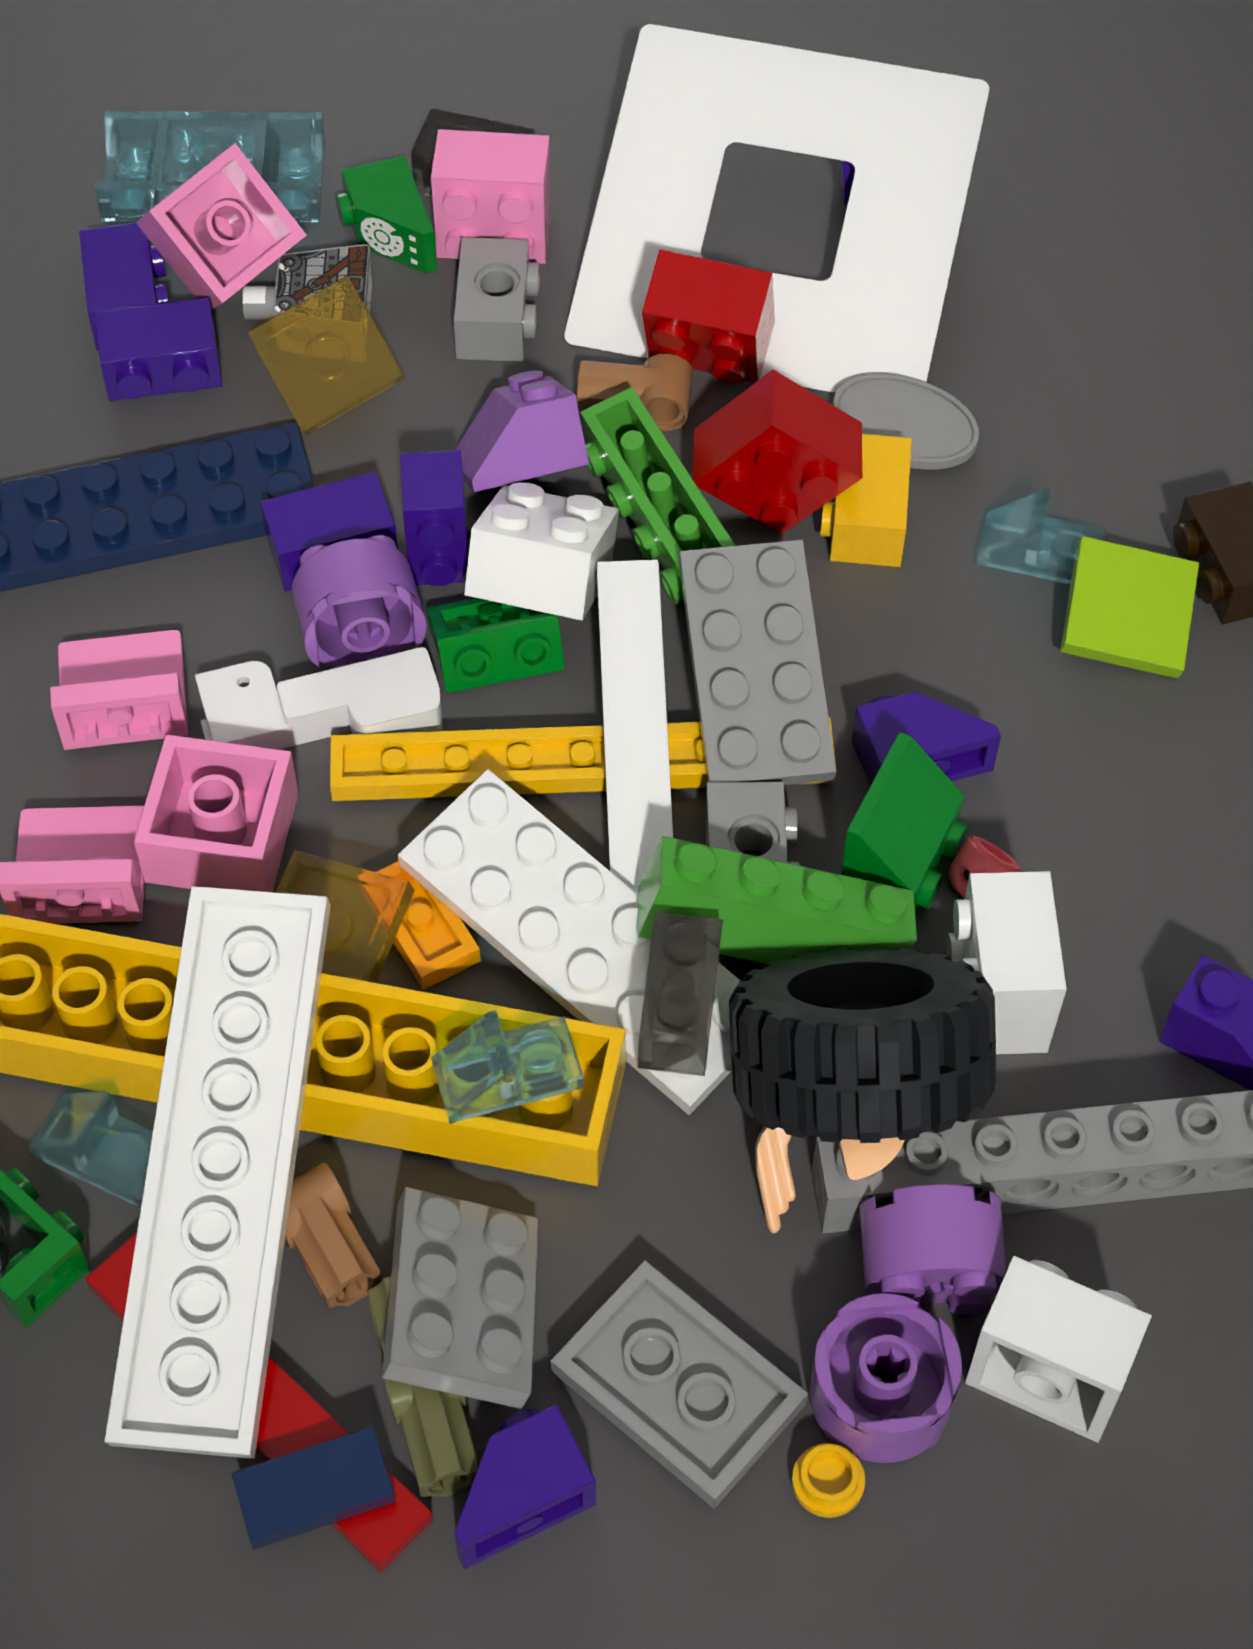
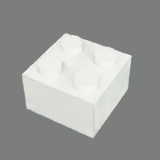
M531 483L503 485L471 529L464 595L583 621L598 595L597 562L612 561L619 508L604 506L599 499L588 495H573L566 498L544 493L541 487Z
M1050 871L970 873L965 898L954 901V933L947 934L946 955L953 962L962 960L972 965L975 971H980L993 989L995 996L996 1054L1048 1053L1067 990Z
M1013 1256L982 1327L965 1384L1099 1443L1121 1394L1152 1315L1137 1309L1132 1300L1118 1292L1111 1290L1095 1291L1069 1280L1063 1270L1051 1263L1041 1260L1028 1262Z

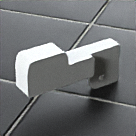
M424 647L281 681L277 684V690L270 668L260 661H249L195 674L206 719L200 720L205 740L280 750L348 732L352 734L442 731L443 728L440 688L428 651ZM244 682L249 683V685L246 687L239 686L241 683Z

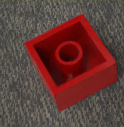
M659 249L642 309L649 358L657 354L677 355L687 360L693 370L711 373L719 381L729 384H741L744 381L757 382L761 376L775 324L773 273Z
M771 370L694 429L693 481L697 487L780 534L785 533L863 478L862 422L775 370Z

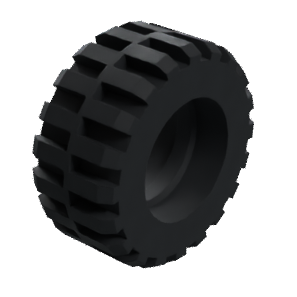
M865 946L864 949L847 950L846 947L827 949V952L814 954L809 951L794 954L792 959H776L765 963L762 970L753 969L745 975L742 981H739L729 999L733 1093L738 1103L751 1118H756L761 1125L771 1130L782 1128L786 1135L804 1138L807 1135L820 1137L821 1141L840 1143L842 1139L860 1140V1143H880L881 1139L898 1137L899 1140L919 1138L920 1133L928 1131L939 1133L951 1129L956 1121L965 1123L977 1114L979 1109L984 1108L995 1091V1084L997 1082L995 996L993 989L980 971H975L972 965L962 960L953 962L949 956L935 952L929 955L920 953L918 949L900 948L899 950H888L880 946Z

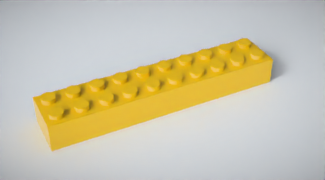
M0 914V1073L158 1103L182 947ZM321 973L300 1130L598 1187L625 1071L626 1029Z

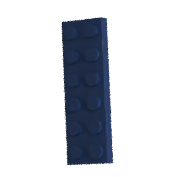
M297 422L1 482L0 592L266 536L260 501L314 488Z

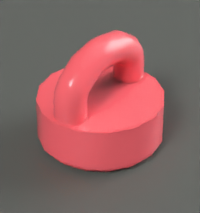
M968 836L951 862L948 869V877L953 889L962 898H965L968 884L964 875L966 869L971 873L1021 872V867L1010 855L993 843L978 836Z

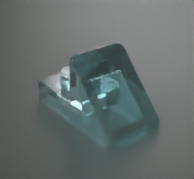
M1044 489L988 511L975 564L1071 585L1076 547L1082 536L1103 540L1106 529L1047 517L1053 489Z
M494 1010L486 1013L431 1057L432 1067L449 1124L584 1088L583 1072L564 1016L503 1032L497 1011Z
M107 1091L64 1094L27 1148L29 1155L141 1208L153 1131L119 1116L113 1096Z

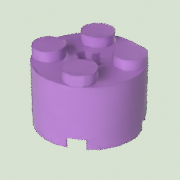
M376 535L368 539L340 541L329 546L316 545L303 552L299 561L301 567L298 569L292 583V597L306 653L315 665L319 667L320 661L334 669L407 651L413 644L415 648H419L426 635V618L410 564L403 553L397 549L395 541L384 535Z
M953 1184L919 1185L892 1190L893 1204L876 1209L875 1196L860 1205L866 1295L880 1293L903 1295L919 1302V1308H921L920 1303H949V1311L959 1315H973L990 1311L992 1307L991 1296L998 1293L1007 1272L1001 1200L997 1194L989 1191L988 1199L985 1203L975 1201L974 1187Z
M880 1293L866 1295L850 1301L838 1311L837 1316L823 1330L816 1345L809 1391L810 1403L815 1419L824 1434L829 1438L830 1443L845 1447L857 1458L876 1463L904 1461L934 1446L939 1441L949 1421L961 1381V1353L951 1329L940 1317L937 1321L929 1313L919 1308V1302L903 1295ZM877 1373L885 1374L887 1383L882 1382L880 1377L873 1375Z

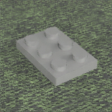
M405 1187L397 1203L382 1372L383 1379L515 1408H523L531 1394L538 1218Z
M644 1261L551 1360V1372L713 1509L719 1505L805 1407L809 1393L647 1261Z

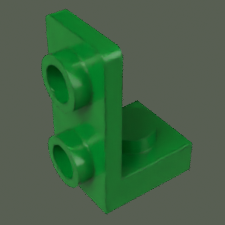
M11 1166L5 1173L0 1169V1205L40 1243L36 1247L23 1249L10 1260L3 1272V1276L0 1278V1294L8 1311L28 1328L87 1274L90 1268L80 1246L86 1238L79 1227L59 1209L50 1216L35 1202L40 1197L35 1187L19 1170Z

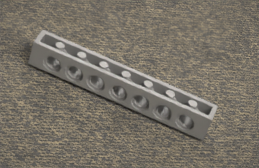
M1253 1090L972 1119L965 1123L956 1121L951 1129L939 1133L933 1131L920 1133L919 1138L904 1140L900 1151L887 1166L873 1175L859 1180H851L847 1176L839 1143L821 1141L820 1137H817L812 1177L821 1231L824 1234L861 1230L860 1205L865 1200L875 1196L877 1209L893 1204L892 1190L919 1185L953 1184L974 1187L975 1201L985 1203L990 1191L1000 1197L1002 1214L1253 1188Z

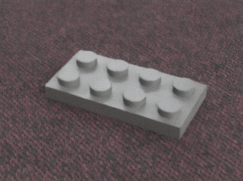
M803 539L680 551L679 565L707 782H784V785L835 780L837 771Z

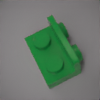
M480 598L426 608L429 630L439 655L443 684L447 692H457L556 672L564 668L558 615Z

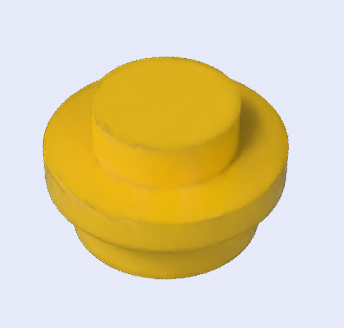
M832 1443L818 1444L808 1448L797 1459L792 1473V1488L798 1502L810 1513L825 1518L839 1517L849 1513L860 1502L865 1488V1472L859 1459L845 1447Z

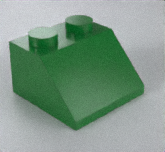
M899 732L847 830L841 875L913 890L916 914L919 906L929 910L934 903L944 876L943 873L937 870L944 857L954 860L966 837L968 824L960 822L965 796L909 735Z

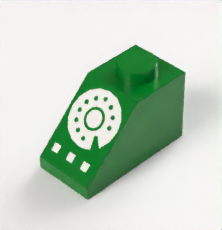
M405 155L341 169L344 193L335 194L337 211L342 226H352L358 245H370L371 252L424 273L437 271L434 230Z

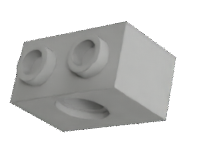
M461 238L454 311L456 359L524 362L525 338L536 339L537 305L528 304V298L539 297L540 263H529V239Z
M707 782L705 808L707 846L739 853L757 851L763 854L757 857L800 866L799 861H788L787 845H797V808L785 807L784 782Z

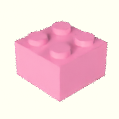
M438 129L431 172L437 258L460 259L462 237L529 239V263L546 264L551 225L550 136Z
M236 143L136 221V224L196 299H210L211 310L224 303L306 236V233Z
M166 734L134 839L145 883L191 889V886L273 892L299 794L291 751Z

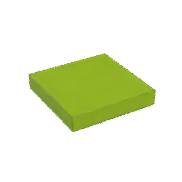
M1082 536L1076 547L1060 652L1178 679L1185 667L1199 562Z

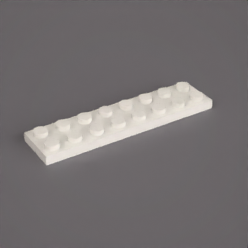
M191 886L105 1435V1443L110 1446L255 1459L331 908L326 896Z

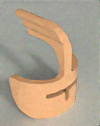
M764 1126L755 1145L756 1174L769 1231L775 1234L781 1228L779 1215L788 1211L789 1202L794 1201L796 1197L788 1158V1144L792 1136L786 1135L782 1128L771 1130ZM896 1137L881 1139L880 1143H860V1140L842 1139L839 1146L847 1176L851 1180H859L880 1171L896 1157L904 1140H899Z

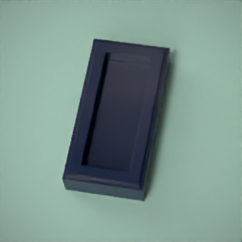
M373 1426L231 1473L253 1550L396 1502Z

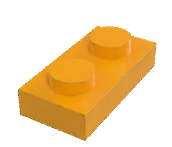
M399 861L360 880L362 894L423 990L481 961L480 948L462 920L401 868Z

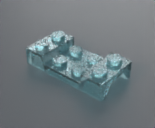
M105 112L107 159L104 181H95L94 188L101 221H138L168 195L236 143L296 222H320L326 149L322 112Z

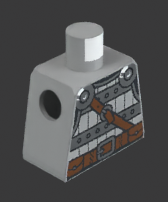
M354 245L283 254L278 258L276 286H244V319L274 320L278 348L284 353L355 363H368L373 298L370 245Z

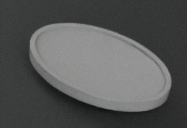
M869 374L855 377L839 387L834 396L833 405L862 422V434L912 438L910 468L939 470L955 467L970 459L977 449L979 428L972 413L954 396L927 382L894 374Z

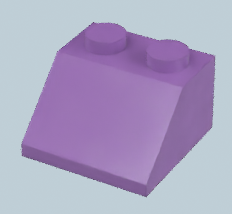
M528 371L515 374L508 378V386L493 389L455 449L461 450L463 481L473 492L588 465V456L576 395L551 376L543 377L542 371Z

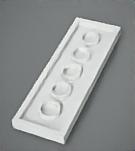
M489 769L398 854L399 866L575 1018L579 1021L626 1029V1062L688 1115L732 1071L729 999L740 980L706 951L637 937L638 894Z

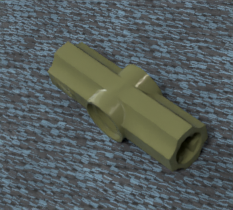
M391 1276L383 1278L381 1283L367 1290L369 1308L383 1355ZM380 1361L383 1372V1361ZM384 1379L396 1425L402 1424L420 1496L443 1498L464 1492L467 1487L473 1484L479 1468V1460L472 1441L470 1428L468 1429L462 1408L466 1406L465 1396Z

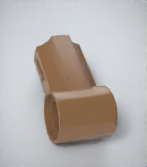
M672 354L652 356L644 363V366L580 361L577 387L578 410L583 411L633 387L661 431L679 429L686 423L694 374L692 366L687 360Z
M322 1162L293 1177L284 1244L288 1249L295 1247L308 1275L330 1309L336 1306L347 1307L368 1296L367 1290L381 1282L382 1278L377 1264L350 1219L352 1217L351 1209L341 1186L330 1167L325 1162Z

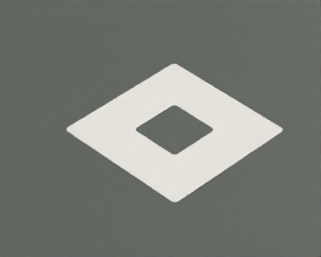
M654 24L645 25L639 33L564 333L565 340L571 345L649 359L642 309L659 249L703 258L701 248L724 152L729 144L737 142L847 161L855 167V175L831 277L825 281H817L773 273L775 324L760 379L771 370H775L802 387L836 393L839 387L850 379L869 374H894L927 382L987 104L989 85L984 80Z

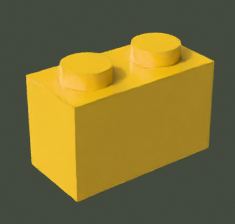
M862 434L863 478L836 496L835 502L829 501L823 505L820 536L832 537L830 561L901 567L907 524L912 438Z

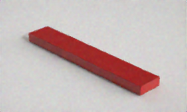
M137 1233L85 1278L89 1289L122 1321L124 1320ZM269 1357L256 1452L265 1461L350 1434ZM388 1470V1476L396 1500L395 1503L331 1524L380 1573L433 1521L432 1512Z

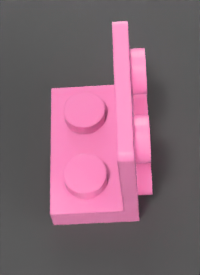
M178 630L69 641L59 644L60 686L50 687L51 709L64 750L165 739L166 734L181 737L189 736L181 634Z
M144 806L23 809L19 820L15 862H0V894L8 915L53 924L142 921L145 881L135 849L134 839Z

